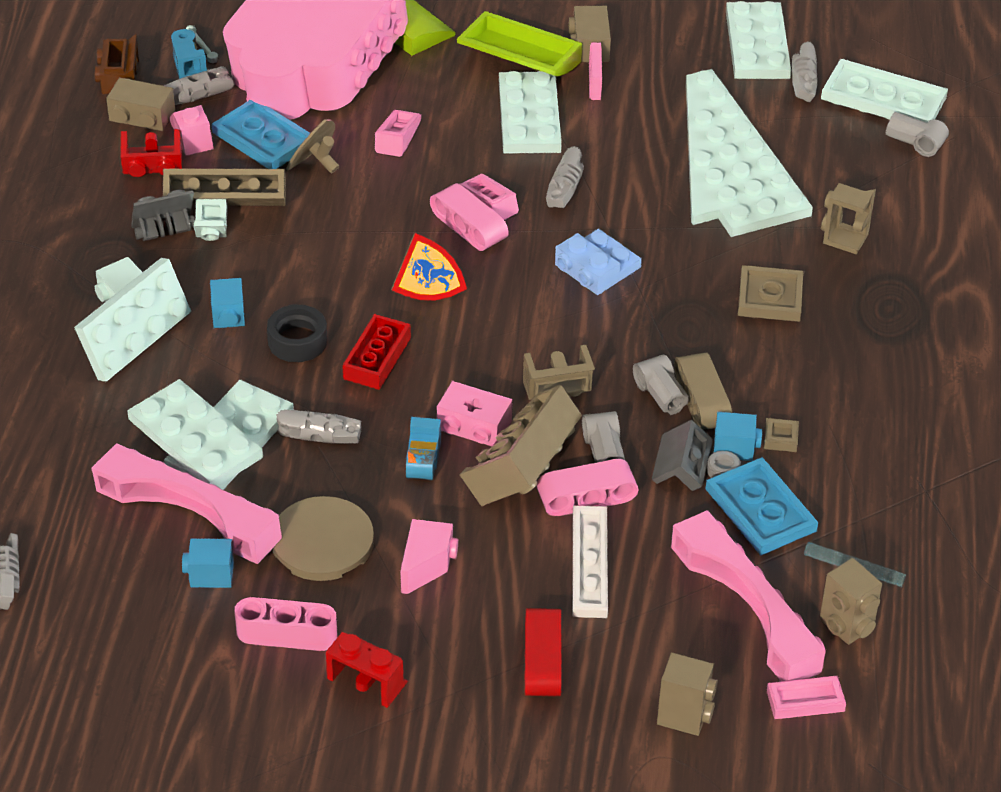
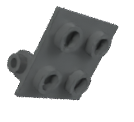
M175 190L168 193L167 196L159 198L147 196L139 199L137 203H133L131 227L134 228L136 239L147 241L158 238L159 235L155 223L157 224L160 236L164 237L162 221H165L169 235H173L171 219L176 234L191 231L195 221L194 215H190L194 195L193 190L187 192Z

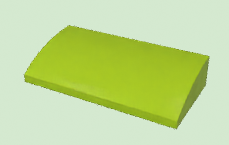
M405 0L408 24L404 34L399 36L395 43L411 56L455 36V31L416 1Z
M486 11L457 38V43L554 76L567 74L582 59V43Z

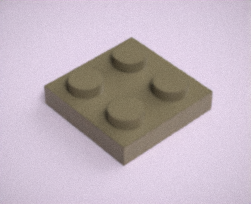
M742 265L738 316L800 322L803 271Z

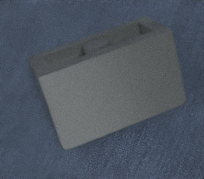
M693 420L664 433L661 438L652 480L658 484L675 475L692 491L702 487L713 439Z

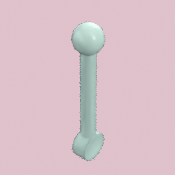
M193 25L187 26L186 29L195 33L196 42L207 54V61L209 63H216L218 61V54L211 52L198 36Z

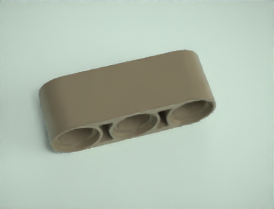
M705 352L675 358L674 369L676 379L689 396L687 406L694 422L702 430L715 428L717 412L732 413V409L710 355Z

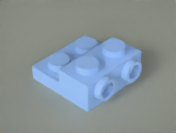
M597 229L586 237L577 233L557 245L555 265L561 271L576 279L582 286L599 295L641 268V258L602 230Z

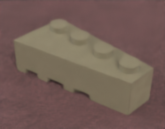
M562 385L536 394L513 418L515 423L509 425L495 437L498 442L489 450L484 449L476 457L479 464L474 467H466L460 473L461 478L481 506L518 492L525 494L531 491L537 485L536 480L539 475L550 467L549 461L552 457L562 450L563 446L561 444L574 433V426L582 415Z

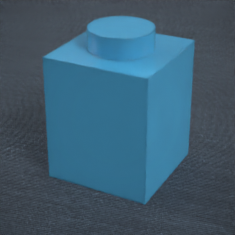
M241 278L210 280L213 327L245 326Z
M717 412L714 452L729 451L737 455L740 460L753 461L754 448H761L762 429L756 428L757 415Z
M190 539L189 553H183L182 572L189 574L190 587H232L234 566L232 539Z

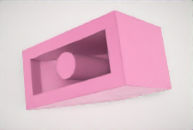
M201 105L174 112L169 117L173 129H180L182 149L185 155L214 149L210 124Z
M412 519L401 567V593L409 594L448 572L450 558L456 559L458 552V538H453V524Z

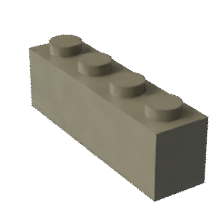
M163 169V197L175 190H184L185 192L193 190L192 205H196V199H226L227 206H286V175L284 169Z

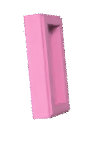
M591 43L589 51V98L591 100H601V43Z
M838 676L774 682L767 685V694L774 719L845 712L846 702Z

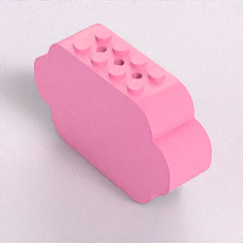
M245 0L223 30L233 82L237 87L246 91L247 101L252 100L258 104L270 107L289 120L302 116L310 108L321 111L341 108L350 103L359 90L365 87L368 78L378 69L385 55L392 50L393 44L399 36L404 34L408 24L406 1Z

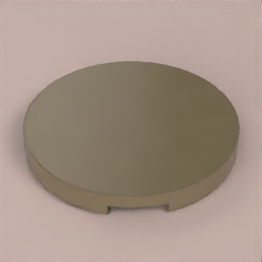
M330 496L307 498L292 504L279 515L282 539L272 548L275 558L277 557L284 566L291 570V574L314 581L342 578V574L349 572L358 565H364L370 557L374 545L373 526L368 515L359 506L350 501Z

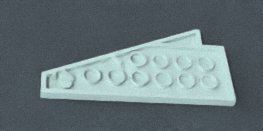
M709 69L686 75L691 223L695 225L719 219L729 235L734 237L812 216V205L715 72Z

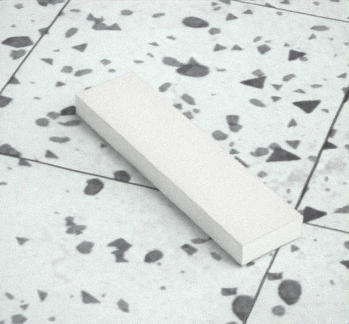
M573 506L572 617L607 618V507Z

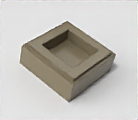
M766 418L764 449L797 452L799 421Z

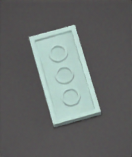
M727 2L726 17L734 79H790L791 65L781 2Z
M840 59L822 89L821 99L837 105L854 108L861 112L885 117L889 120L892 114L897 112L926 123L937 117L946 100L948 89Z
M542 71L499 72L503 153H561L556 77Z
M160 258L74 328L97 379L107 382L188 315L191 309L170 260Z
M180 379L127 410L128 418L134 425L195 478L208 484H214L218 487L263 458L262 448Z
M239 380L213 407L261 448L279 429L276 414L284 409L294 410L293 403L242 380ZM170 455L164 459L167 466L192 475ZM237 474L218 487L224 490Z

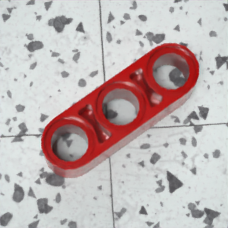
M526 608L525 696H561V609Z

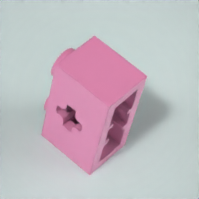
M452 381L437 406V419H441V431L493 446L498 442L495 437L512 422V399Z

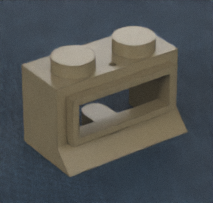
M838 183L834 191L830 190L824 203V207L828 208V211L821 225V230L825 231L823 244L854 254L858 253L869 235L876 189L863 191ZM844 208L856 211L853 226L842 223Z
M580 345V358L577 365L567 366L564 354L560 351L553 352L551 354L552 368L536 370L531 354H524L523 383L529 400H532L536 394L558 385H562L568 396L573 397L580 395L582 392L591 391L592 373L595 367L587 345Z

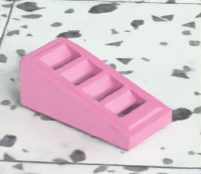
M394 110L375 132V151L381 154L402 156L421 121V115L419 113Z
M480 174L460 184L504 220L517 214L519 211L516 193L484 174Z

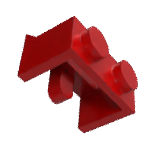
M174 129L173 146H158L157 135L153 132L147 133L145 135L146 147H129L127 131H121V164L123 174L141 177L145 173H160L163 175V169H182L180 129Z
M341 632L326 651L328 680L334 681L347 665L360 672L356 677V689L358 691L365 692L369 690L376 680L381 682V705L386 708L390 706L409 681L403 678V660L386 649L379 648L360 639L357 635Z

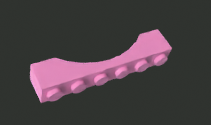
M116 443L92 467L97 492L121 503L138 501L163 502L193 510L216 526L225 539H232L234 554L256 564L282 539L279 516L271 509L253 504L241 496L228 493L214 484H208L194 478L187 472L176 470L167 466L162 461L151 459L134 449H129Z
M707 510L673 525L671 548L687 568L724 583L737 592L752 607L760 619L766 634L768 647L767 665L781 682L808 679L822 672L826 650L821 639L809 631L802 617L792 611L785 602L781 592L770 585L765 579L763 571L758 566H754L746 556L742 546L732 540L720 521H716Z

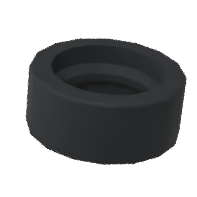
M297 304L282 307L273 312L268 319V346L276 357L288 362L312 360L319 356L326 348L327 322L323 314L316 308ZM294 327H303L315 332L303 339H288L280 335L283 331Z

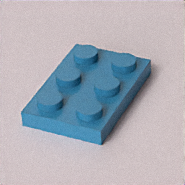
M252 100L247 101L212 123L213 134L268 169H277L290 161L296 150L310 134V132L270 107L258 104Z
M763 457L706 480L707 492L760 556L817 532L818 521Z

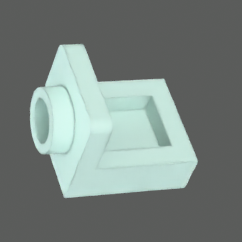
M196 199V220L194 221L196 237H201L208 241L217 240L219 237H226V199Z

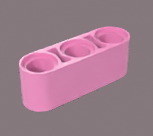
M455 183L430 197V206L434 214L479 251H483L508 237V227L504 219L462 185Z
M613 459L548 472L537 480L536 485L546 512L552 516L572 514L573 506L607 507L622 504L632 500L639 491L631 469L623 459Z
M248 597L240 600L235 606L237 636L239 640L247 644L325 651L337 639L336 612L334 608L326 604Z

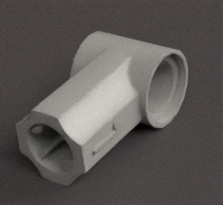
M894 112L887 125L886 135L914 146L919 154L930 157L935 155L949 135V130L939 120L933 119L925 123Z
M666 355L656 356L633 365V376L637 386L642 391L648 390L663 412L673 415L679 413L688 404L689 396L674 377L673 366Z
M616 411L583 415V436L585 443L591 446L595 463L613 459L624 460L619 439L620 427Z

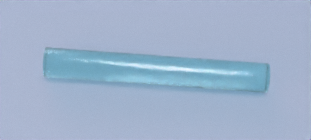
M810 542L807 543L804 555L837 566L854 558L879 580L903 587L906 574Z

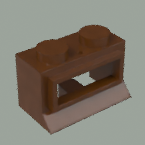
M137 33L129 40H103V48H97L98 65H95V81L101 83L102 94H109L119 77L135 80V75L138 73L137 62H139ZM121 62V67H109V63Z

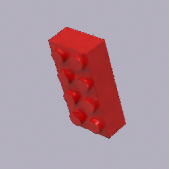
M374 314L343 363V379L380 390L411 339V324Z

